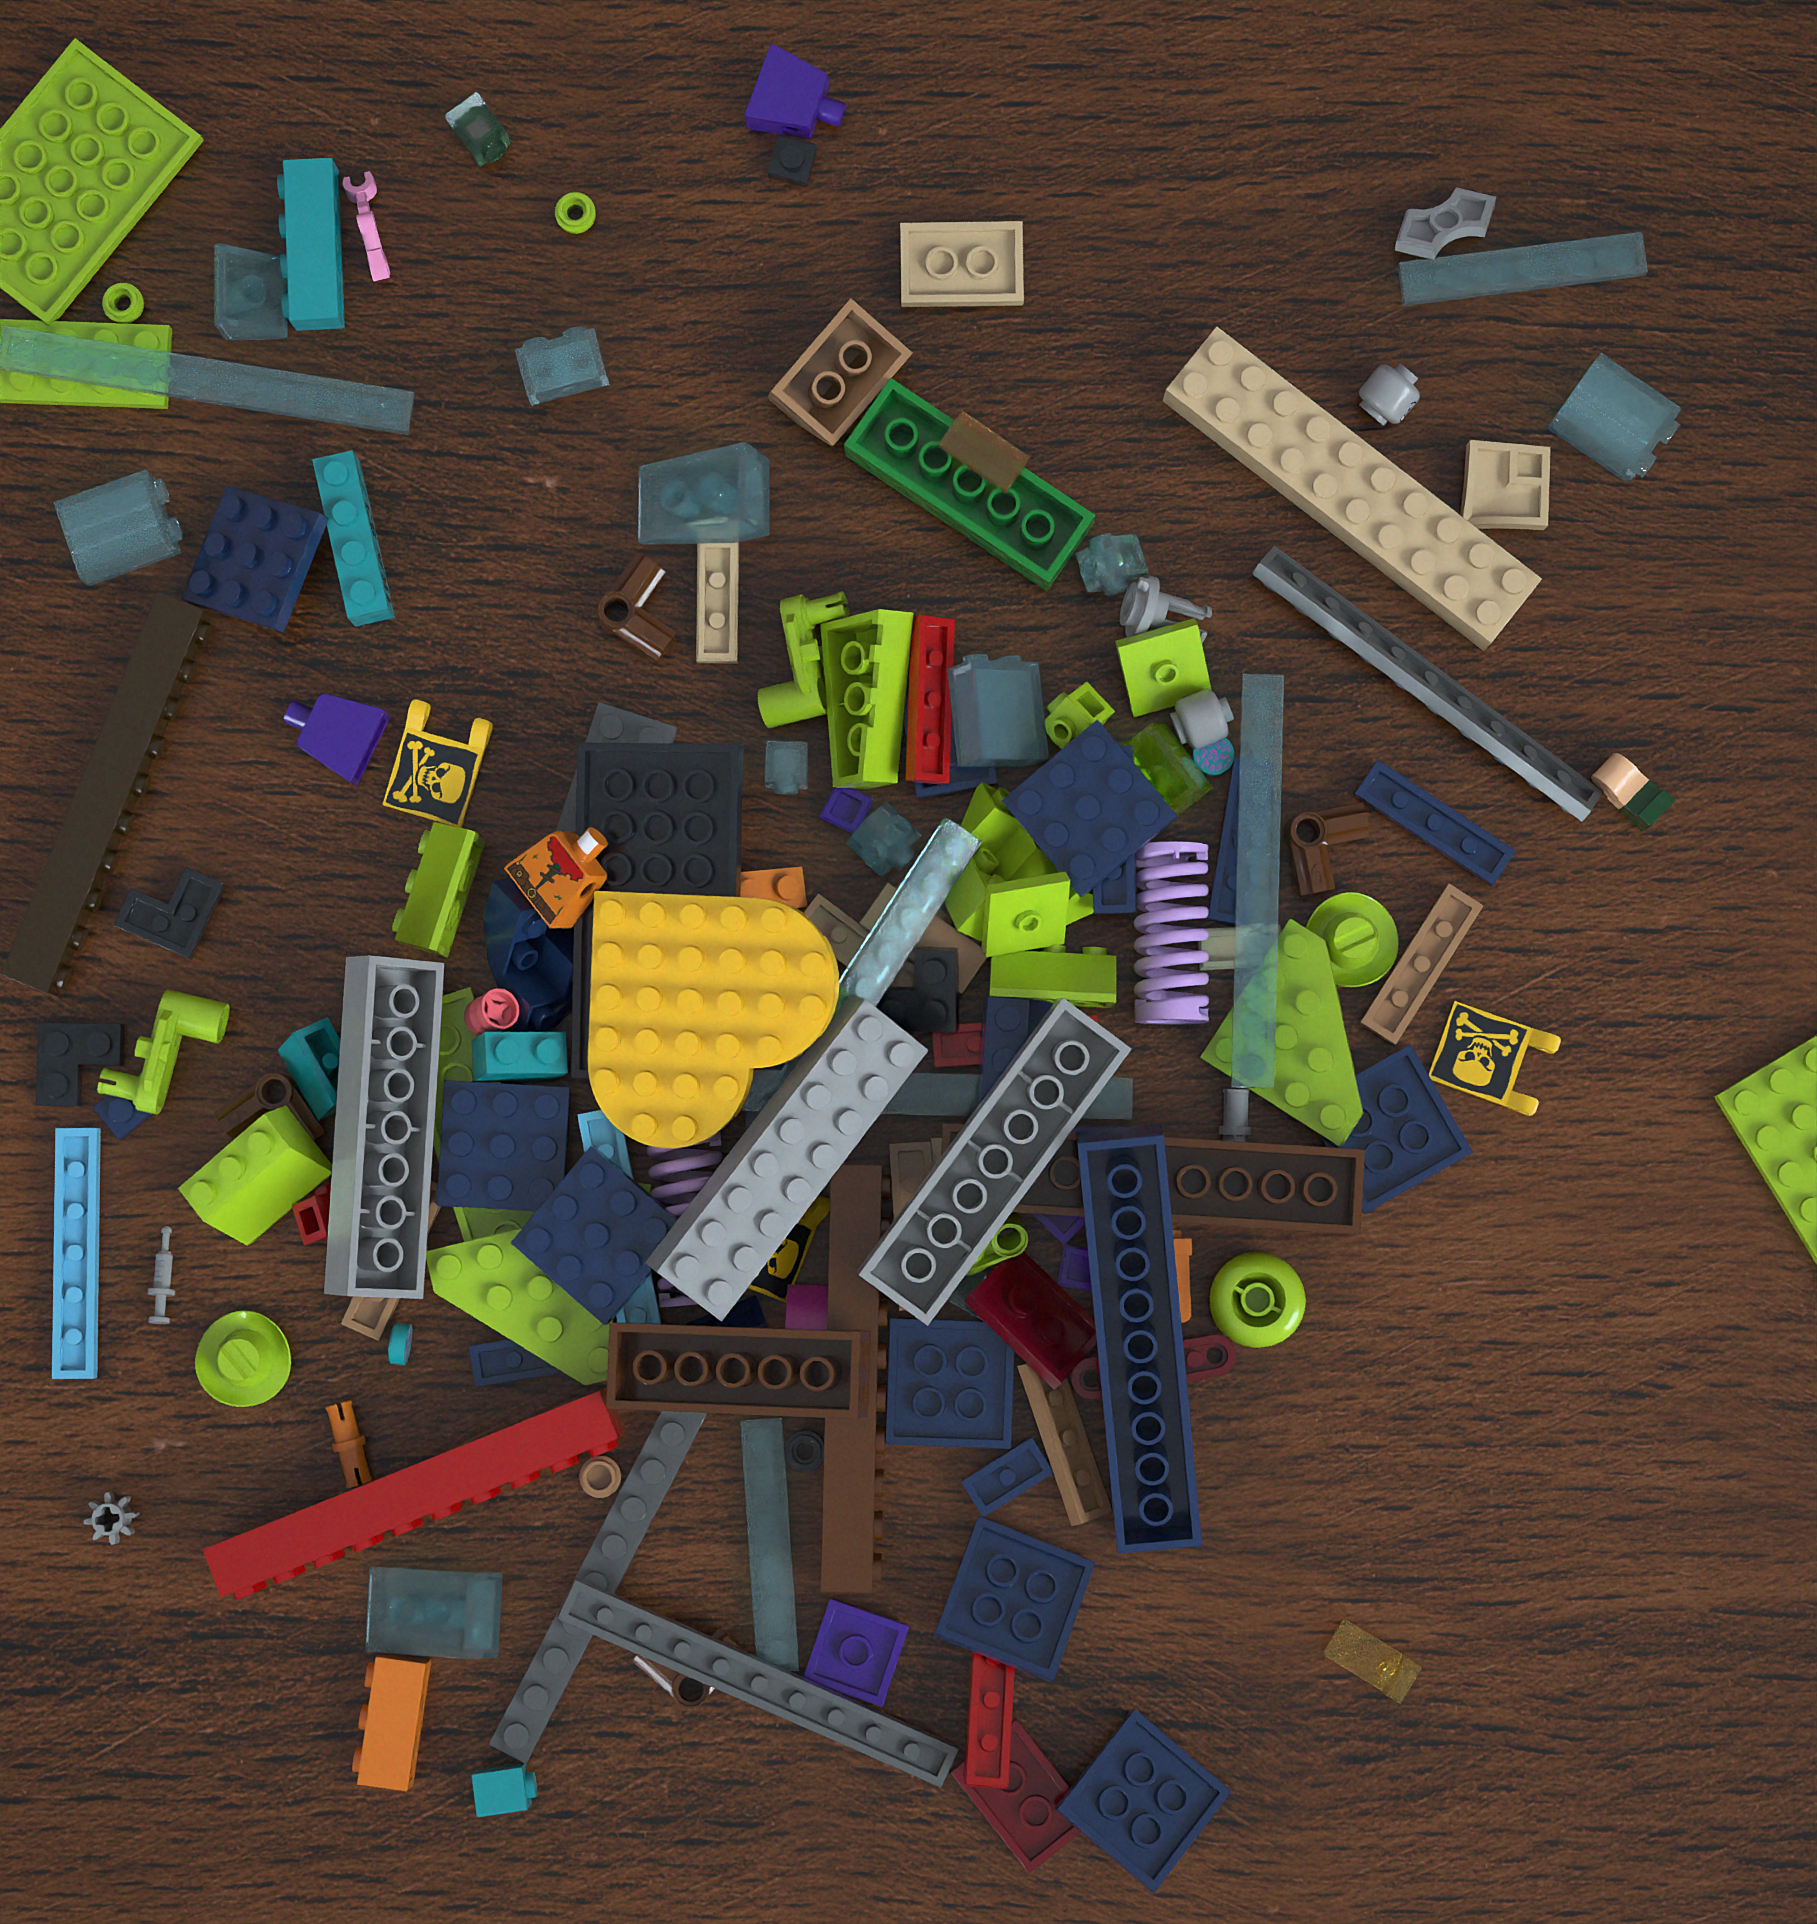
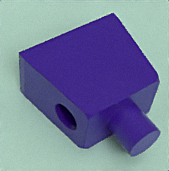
M770 44L744 115L746 128L810 139L818 120L839 127L845 114L846 103L827 97L829 76L825 72L780 47Z
M321 693L318 696L313 708L293 700L284 716L285 723L302 730L296 745L354 786H358L390 719V716L380 708Z

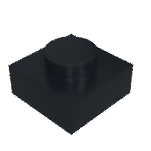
M778 135L768 169V178L808 187L817 153V144Z

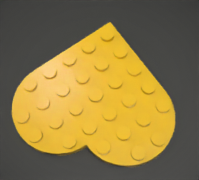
M594 891L588 1073L595 1099L602 1112L617 1129L640 1143L659 1148H680L706 1141L717 1135L741 1111L751 1089L754 1068L776 1066L797 1058L818 1037H821L827 1029L835 1012L839 994V972L832 947L826 936L822 935L806 914L789 904L773 899Z

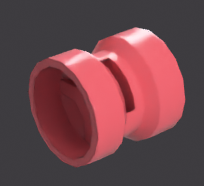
M496 988L472 1000L465 1009L464 1020L467 1028L476 1036L484 1032H500L511 1027L517 1021L519 1005L512 993L505 989Z

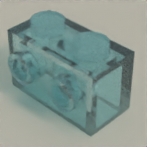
M584 326L573 327L565 330L562 333V337L547 340L546 337L532 338L523 342V347L515 349L525 391L531 406L610 385L594 328L586 330Z

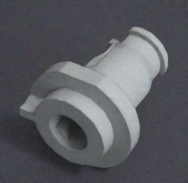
M1146 574L1140 577L1137 583H1131L1127 589L1121 606L1120 624L1125 626L1126 636L1131 637L1147 632V630L1151 631L1176 624L1177 622L1165 619L1167 611L1202 621L1204 617H1211L1212 608L1207 605L1202 607L1196 606L1187 599L1159 592V579ZM1199 629L1201 642L1203 643L1207 636V631Z

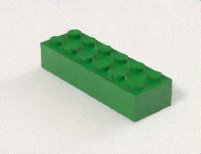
M892 378L888 380L844 444L846 457L1047 592L1094 524L1095 514Z

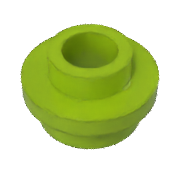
M572 192L564 195L557 202L555 217L563 230L578 234L585 232L593 225L596 218V210L588 196L579 192ZM572 209H581L583 211L582 217L578 220L570 219L568 215Z
M117 283L105 292L102 306L105 314L113 322L128 324L138 319L142 314L144 299L135 286L129 283ZM124 298L130 299L131 304L128 309L118 310L120 300Z

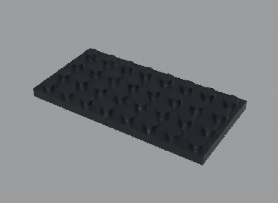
M577 742L576 834L580 837L589 827L598 830L608 843L595 857L607 873V879L599 891L740 897L743 745ZM594 898L574 924L571 1078H589L588 1042Z

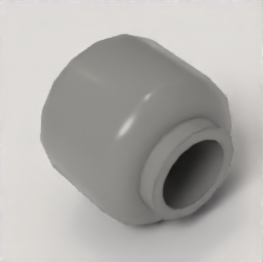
M1401 363L1395 369L1387 364H1380L1360 387L1359 395L1362 402L1359 406L1383 426L1387 421L1392 424H1398L1420 399V393L1413 385L1418 378Z
M1204 689L1180 698L1175 703V712L1170 713L1181 745L1188 743L1193 749H1200L1225 739L1229 731L1227 722L1234 720L1226 697L1218 699L1210 689Z

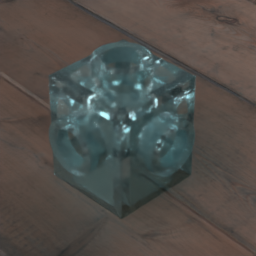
M1112 533L1099 535L1089 540L1090 547L1076 553L1081 577L1085 582L1087 592L1105 590L1106 596L1115 595L1130 588L1128 582L1149 573L1137 534L1113 536Z
M885 802L862 822L846 844L882 877L893 867L898 871L902 870L912 860L916 853L911 848L922 835L910 825L907 819Z

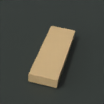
M697 540L696 662L738 664L739 540Z

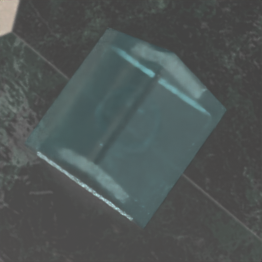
M222 243L215 244L214 325L224 339L268 340L288 338V318H284L282 312V294L288 293V278H282L280 256Z

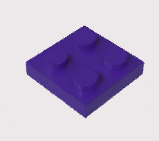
M830 1597L803 1677L829 1689L882 1707L909 1629V1624Z

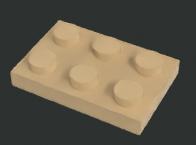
M1023 221L900 223L901 307L1019 306L1024 304Z

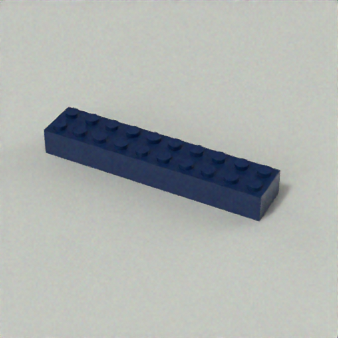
M1150 1124L1078 1131L1076 1135L1117 1552L1121 1554L1202 1546L1162 1125Z

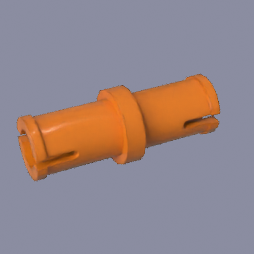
M352 1400L340 1402L344 1416L343 1420L340 1419L336 1403L325 1407L335 1439V1443H332L333 1452H338L346 1488L358 1486L354 1472L355 1468L358 1469L362 1484L373 1481L363 1449V1445L366 1444L365 1436L359 1434Z

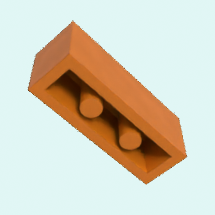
M382 1652L376 1656L375 1662L368 1663L365 1687L371 1688L369 1705H362L359 1717V1729L365 1730L363 1747H356L352 1771L359 1773L358 1785L408 1791L413 1786L432 1659Z

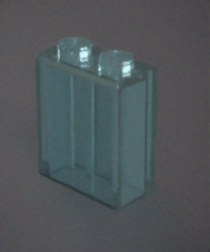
M1600 353L1547 428L1614 475L1629 483L1636 473L1644 477L1657 457L1651 452L1659 441L1666 445L1676 432L1680 424L1674 419L1682 408Z
M146 469L53 502L79 579L88 586L182 554L177 541L183 540V535L175 516L170 518L168 516L164 503L170 502V498L161 478L156 480Z
M974 654L963 657V663L947 669L958 767L1026 768L1049 759L1038 662H1023L1021 656L1018 655L1003 656L995 661L988 660L986 654Z

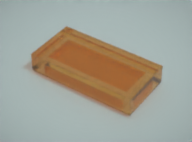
M963 410L938 443L939 448L1004 493L1008 492L1030 461L1028 455Z

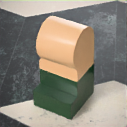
M1613 753L1591 776L1592 781L1608 797L1607 799L1641 831L1651 827L1676 801L1664 789L1660 790L1632 762L1619 753Z

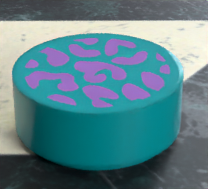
M1225 738L1200 749H1193L1192 760L1194 766L1200 773L1206 776L1215 777L1224 774L1231 767L1234 760V749L1231 742Z
M396 1322L393 1325L388 1347V1361H390V1364L406 1366L412 1343V1324Z

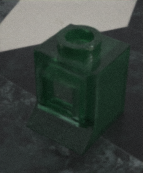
M477 91L444 115L451 132L479 167L485 162L493 163L500 159L506 153L507 146L511 144L507 131L486 106Z

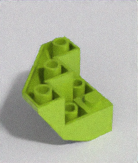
M983 782L977 786L947 857L945 905L957 931L979 941H982L986 885L1060 872L1002 802L1010 792L1002 787L998 789L993 788ZM1070 885L1066 925L1094 913L1093 889L1085 896L1080 897Z

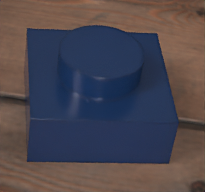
M108 1095L93 1107L118 1140L126 1138L154 1115L138 1111L132 1100Z

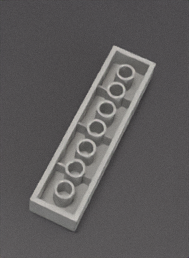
M371 955L346 957L324 1294L423 1299L444 963Z
M851 994L831 1019L823 1035L818 1037L645 1263L722 1322L922 1060L928 1049L869 1001Z
M1057 998L857 1269L858 1275L928 1326L1132 1048L1066 999Z

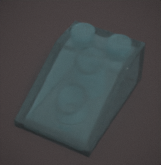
M747 442L639 466V543H737L769 536V459Z
M370 1566L365 1651L461 1659L497 1658L499 1652L503 1572Z

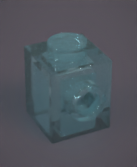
M766 740V787L774 788L773 793L783 795L798 794V789H808V742Z

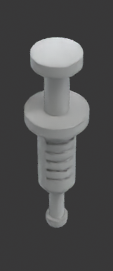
M164 1226L161 1229V1233H163L162 1248L156 1254L153 1288L148 1289L147 1293L148 1295L156 1296L154 1316L148 1319V1323L153 1324L170 1323V1318L165 1317L166 1297L175 1296V1290L170 1289L173 1255L168 1251L170 1234H172V1229L169 1226Z

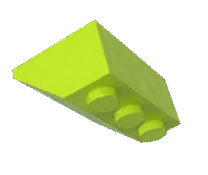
M437 822L433 823L431 831H424L418 848V853L423 854L418 870H411L405 887V892L410 893L405 909H398L393 922L392 931L397 933L396 941L448 958L486 843L477 832Z
M1062 945L1043 947L1041 952L1021 951L992 956L990 958L989 996L1031 999L1054 1003L1057 998H1064L1072 1005L1078 1007L1112 1008L1116 1003V956L1107 955V948L1082 947V954L1066 953V946Z
M285 1105L263 1114L178 1189L203 1222L248 1246L292 1209V1205L300 1203L314 1189L332 1175V1164Z

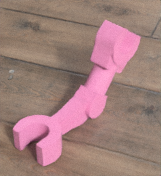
M368 171L364 172L366 180L361 186H352L349 176L343 178L342 185L348 200L357 203L359 212L356 215L357 223L364 241L373 281L389 278L391 274L380 242L374 214L372 211L370 212L368 201L376 195L377 186L372 174Z

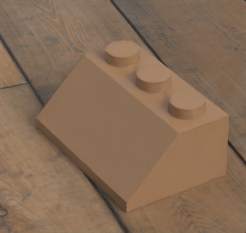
M850 298L771 390L767 398L797 425L833 447L913 352Z

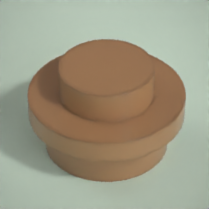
M607 1456L590 1458L583 1464L580 1470L579 1480L581 1487L592 1497L604 1498L610 1496L618 1489L621 1483V1470L618 1464Z

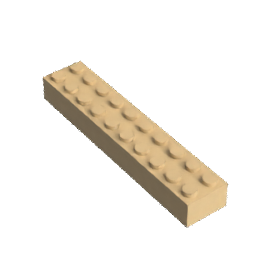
M1217 326L1167 387L1163 398L1165 404L1481 650L1485 651L1542 580L1537 574Z

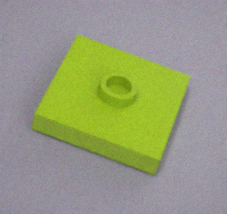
M1195 618L1115 641L1133 717L1173 707L1180 698L1204 689L1211 690L1199 627Z
M1066 871L986 885L981 949L986 958L1064 944L1070 891V879Z

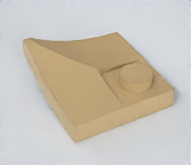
M1470 440L1466 444L1460 515L1477 529L1544 530L1548 526L1550 447Z

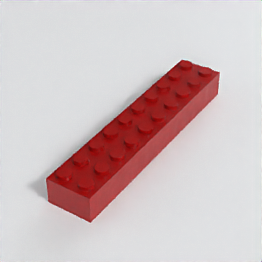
M607 1388L203 1549L220 1597L233 1593L235 1600H239L266 1588V1579L272 1577L276 1585L306 1572L304 1566L306 1563L312 1561L316 1569L346 1556L343 1548L352 1545L353 1551L356 1553L384 1541L383 1532L391 1530L393 1536L396 1537L423 1525L424 1523L421 1518L423 1516L431 1514L433 1521H436L463 1509L461 1505L463 1500L470 1498L472 1504L476 1505L501 1494L499 1486L510 1482L513 1490L540 1478L538 1471L549 1466L553 1474L580 1462L577 1456L580 1453L589 1451L591 1458L615 1449L618 1447L616 1439L625 1433L616 1409H606Z

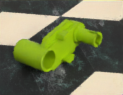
M843 591L814 600L805 598L803 594L781 599L780 613L794 680L758 690L760 713L768 728L827 714L822 646H818L815 627L819 623L849 617V608H844L848 601Z
M167 989L159 1004L151 1038L140 1036L137 1040L135 1056L145 1058L142 1073L140 1076L105 1067L100 1074V1078L115 1081L116 1085L98 1082V1093L132 1100L138 1111L158 1115L167 1097L182 1035L219 1044L223 1039L228 1024L229 1004Z

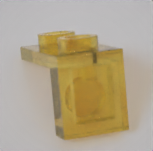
M1347 1619L1341 1620L1323 1651L1327 1658L1375 1686L1399 1704L1403 1701L1422 1669L1415 1661Z

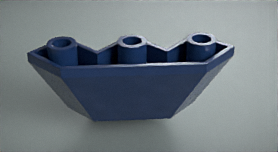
M511 877L493 881L483 913L489 967L498 988L512 993L518 1002L519 1016L513 1024L515 1031L545 1032L556 1027L572 1011L574 926L572 928H549Z

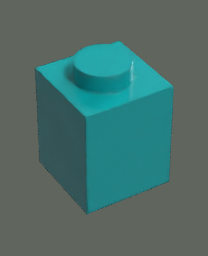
M519 1762L478 1768L471 1775L477 1817L525 1811L532 1804L531 1798L537 1797L536 1776L534 1772H528L527 1763Z

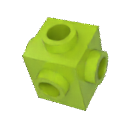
M1086 682L1070 695H1067L1064 691L1056 697L1047 707L1051 714L1040 726L1050 736L1051 740L1063 749L1096 720H1099L1103 725L1115 711Z

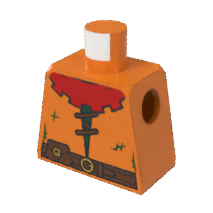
M589 827L580 837L574 832L555 831L511 861L504 869L549 928H572L594 898V891H599L607 879L606 871L595 857L608 843L605 837L592 827Z

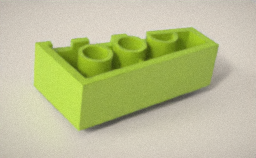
M877 609L820 624L833 787L871 789L895 784L898 781L914 613Z

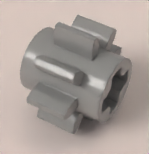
M109 1491L104 1495L105 1504L96 1500L89 1502L88 1505L94 1512L91 1518L84 1520V1524H92L96 1530L92 1538L93 1540L109 1535V1542L111 1545L119 1543V1532L129 1536L135 1533L130 1523L132 1518L140 1515V1512H131L128 1506L131 1500L129 1495L119 1501H115L113 1491ZM110 1512L112 1514H119V1522L114 1524L112 1522H105L104 1514Z

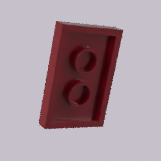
M1024 1251L1016 1257L1001 1261L964 1300L1053 1389L1065 1380L1097 1344L1095 1320Z
M1017 1718L1012 1720L1009 1783L1007 1789L964 1786L965 1759L950 1770L956 1781L1029 1874L1081 1833L1054 1809L1071 1787Z

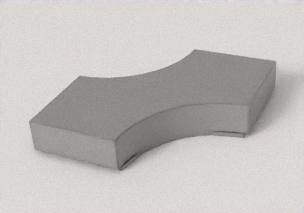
M1455 188L1451 197L1439 206L1424 210H1406L1396 240L1395 251L1435 260L1440 249L1455 239L1467 236L1485 237L1495 207L1496 197Z

